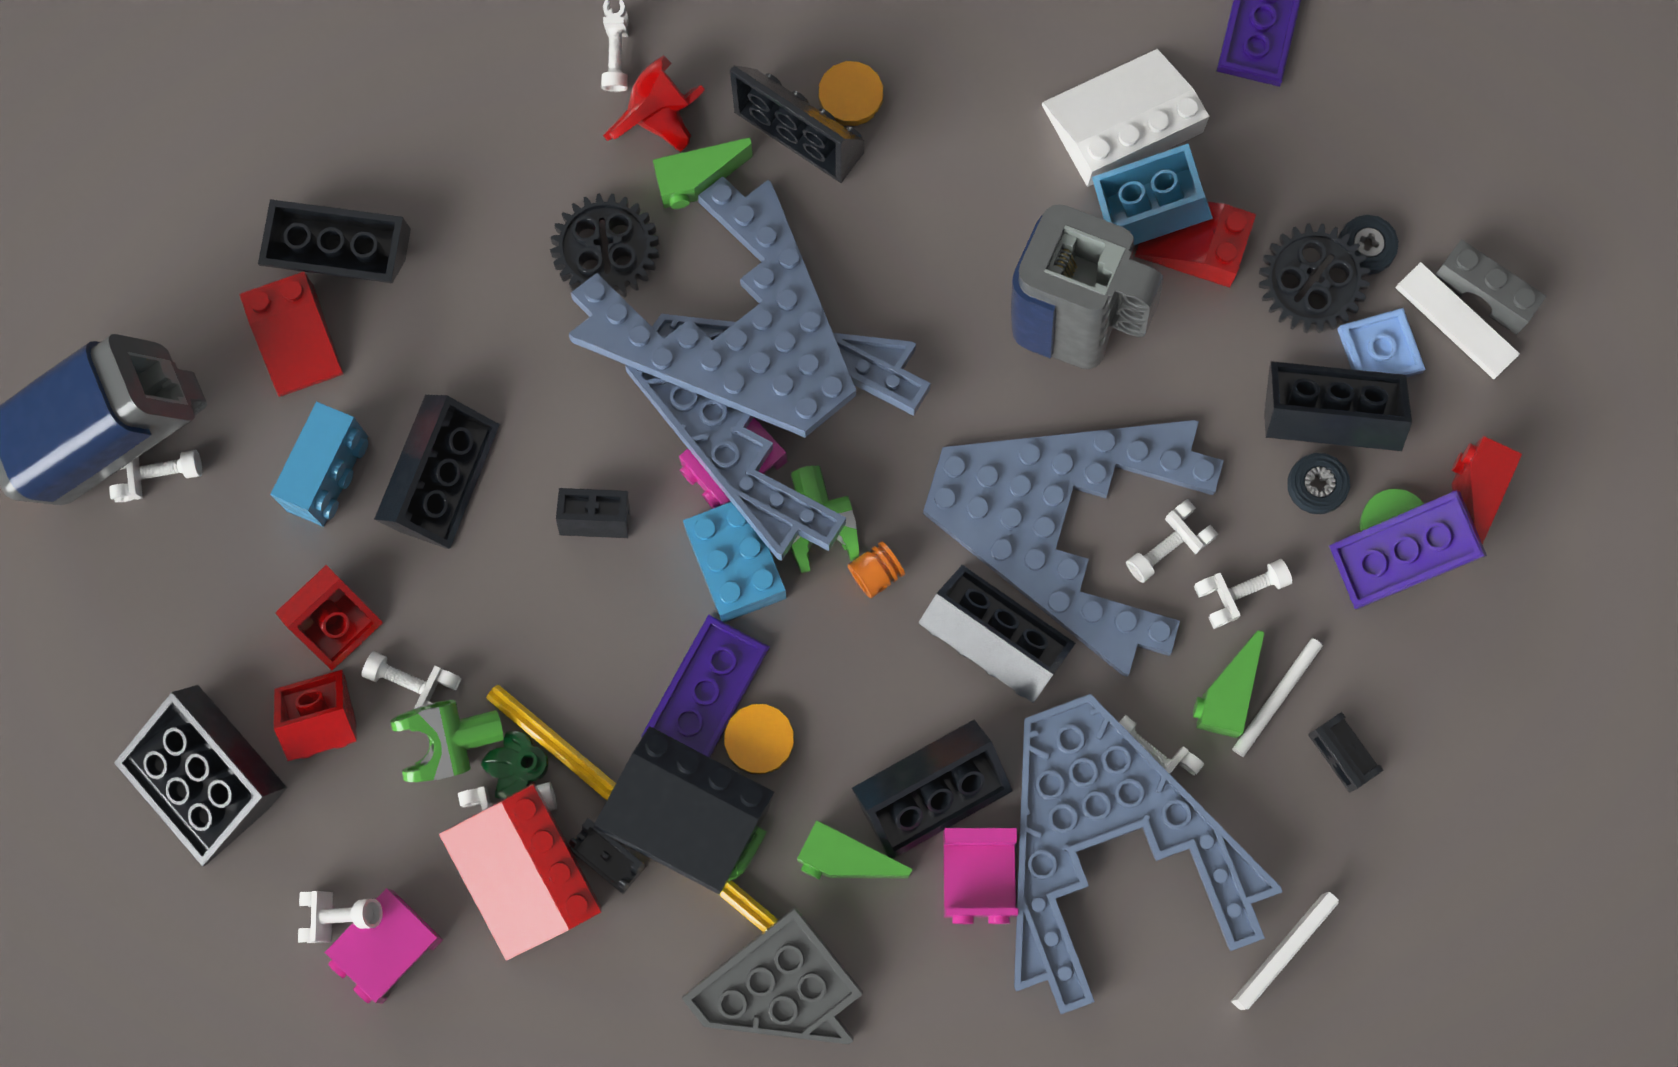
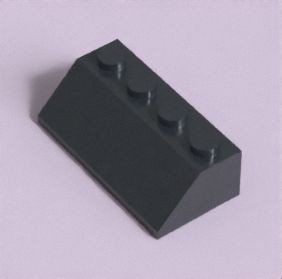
M270 199L258 264L259 266L393 283L406 260L411 228L401 216Z
M1271 361L1264 411L1266 438L1402 451L1412 424L1407 377L1402 374Z
M425 394L374 520L400 533L450 549L500 424L448 395Z
M961 565L936 593L918 622L930 634L948 643L960 655L971 659L985 669L989 675L998 678L1011 687L1016 694L1028 699L1032 703L1036 701L1076 644L964 565Z
M975 719L852 787L864 815L887 856L892 859L1013 791L992 741Z

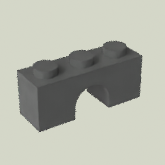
M1462 239L1435 274L1459 297L1463 293L1469 292L1483 298L1492 308L1489 317L1516 335L1531 320L1547 297Z

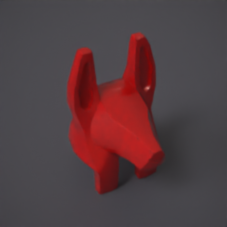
M663 55L648 65L638 76L632 87L628 109L603 134V137L607 141L612 138L615 140L636 124H639L644 129L660 136L679 152H682L690 144L691 134L682 120L680 110L699 98L705 90L702 85L694 86L683 95L665 73V70L672 63Z

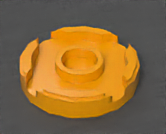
M845 61L833 65L824 73L819 83V103L822 109L833 115L837 123L843 126H858L870 121L880 109L883 103V84L879 75L870 66L860 62Z
M752 704L740 709L730 718L725 729L724 746L730 760L739 769L750 774H766L779 769L789 759L794 747V732L788 718L779 709L767 704Z

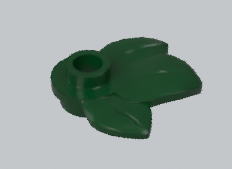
M521 731L506 732L503 741L504 747L489 751L481 761L482 768L488 774L499 778L495 789V798L503 800L527 787L530 782L541 779L548 771L549 763L546 753L542 749L533 746L530 737ZM533 758V765L530 768H526L528 760Z

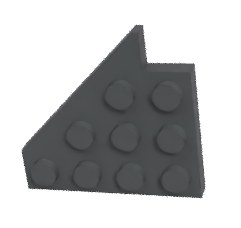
M794 907L686 992L681 999L704 1027L850 1044L853 1042L854 1037L836 1015L863 995V991L799 910Z

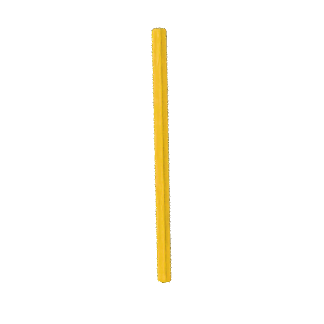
M496 685L491 689L486 697L489 702L604 799L607 800L616 785L611 778L500 685ZM732 880L727 882L720 896L762 932L778 921L774 915Z

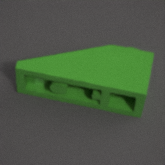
M745 138L653 159L663 207L681 209L688 206L690 202L697 201L700 193L721 177L726 178L753 157L751 139Z
M1257 630L1203 694V698L1197 697L1193 710V717L1198 718L1197 729L1233 738H1238L1243 734L1264 637L1263 631Z
M817 820L797 858V861L803 864L801 871L820 880L822 875L828 878H909L913 870Z

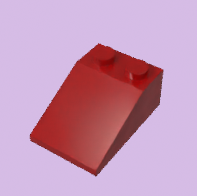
M1208 202L1213 219L1139 243L1135 257L1230 288L1237 275L1256 214L1224 203Z
M304 271L239 294L249 325L279 397L344 375L314 285Z
M1485 436L1475 445L1470 443L1464 454L1460 453L1451 470L1456 473L1451 484L1452 492L1460 491L1482 545L1522 456V453Z

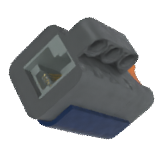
M1053 205L1046 209L1036 222L1013 274L1011 296L1013 337L1025 349L1050 359L1053 357L1081 369L1097 367L1105 356L1106 346L1113 328L1136 337L1145 336L1159 305L1164 279L1163 275L1150 266L1132 260L1134 238L1129 230L1066 205Z
M111 334L101 342L90 341L0 405V487L5 496L15 501L65 505L73 502L191 422L196 414L206 408L207 402L195 373L178 369L176 363L172 361L169 351L163 345L156 342L119 334Z

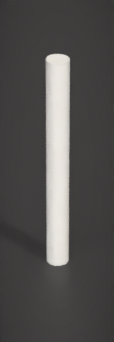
M1310 639L1232 748L1235 753L1242 757L1246 755L1323 647L1318 640Z

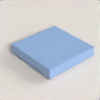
M1404 308L1342 324L1337 328L1350 367L1353 370L1406 375V377L1421 374L1426 370Z

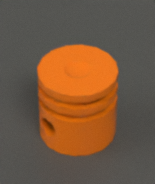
M882 541L878 543V548L876 546L871 548V553L866 551L848 564V569L853 578L871 599L891 585L890 581L896 582L898 580L897 576L902 578L905 575L904 569L897 557Z

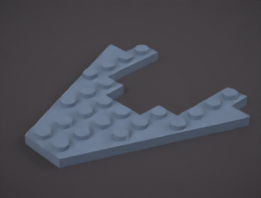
M721 177L698 195L699 203L761 261L760 264L740 279L741 286L759 304L713 341L691 319H688L671 334L663 338L598 273L571 292L572 300L589 316L587 320L569 333L572 343L802 437H807L856 396V388L774 187L769 180L744 197L728 180Z
M661 314L652 327L665 338L688 319H691L713 341L735 322ZM833 333L854 385L914 416L930 391L931 383L904 370L916 351V343L912 341ZM625 365L628 375L777 559L783 560L798 535L827 551L830 550L846 524V517L759 472L761 466L773 450V442L746 429L754 418L753 416Z
M1195 420L942 447L923 514L1121 675L1128 677L1137 647L1167 656L1171 655L1180 621L1080 591L1089 559L1056 549L1072 491L1075 489L1106 498L1114 469L1117 467L1214 495L1224 460L1191 451L1199 421Z
M1091 694L1024 718L1014 988L1017 992L1048 980L1060 1014L1095 1002L1056 902V899L1089 887L1076 852L1143 828L1155 861L1189 849L1229 951L1265 939L1251 904L1283 892L1281 886Z

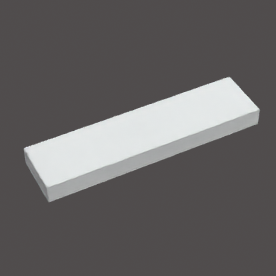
M1420 262L1395 287L1493 379L1520 355L1517 350L1423 263Z
M1331 892L1322 894L1231 1000L1238 1009H1249L1339 904V899Z

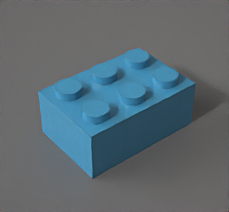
M1189 143L1092 177L1103 219L1129 230L1133 235L1134 245L1213 219Z
M316 401L270 495L287 512L324 527L327 519L331 520L336 514L339 505L337 499L342 489H346L352 481L354 474L352 468L357 458H362L367 450L368 435L353 416Z
M732 502L683 520L689 541L722 622H728L786 599V590L769 548Z

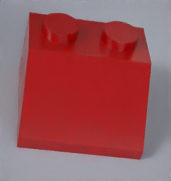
M327 565L275 612L285 626L331 671L383 623Z
M343 670L274 689V731L287 761L309 758L316 753L333 748H343L350 743L357 742L356 719Z

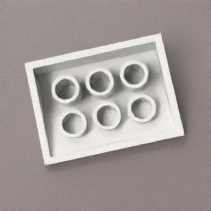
M1158 49L1042 102L1046 114L1087 187L1094 184L1093 176L1159 154L1203 133L1210 117L1192 86Z

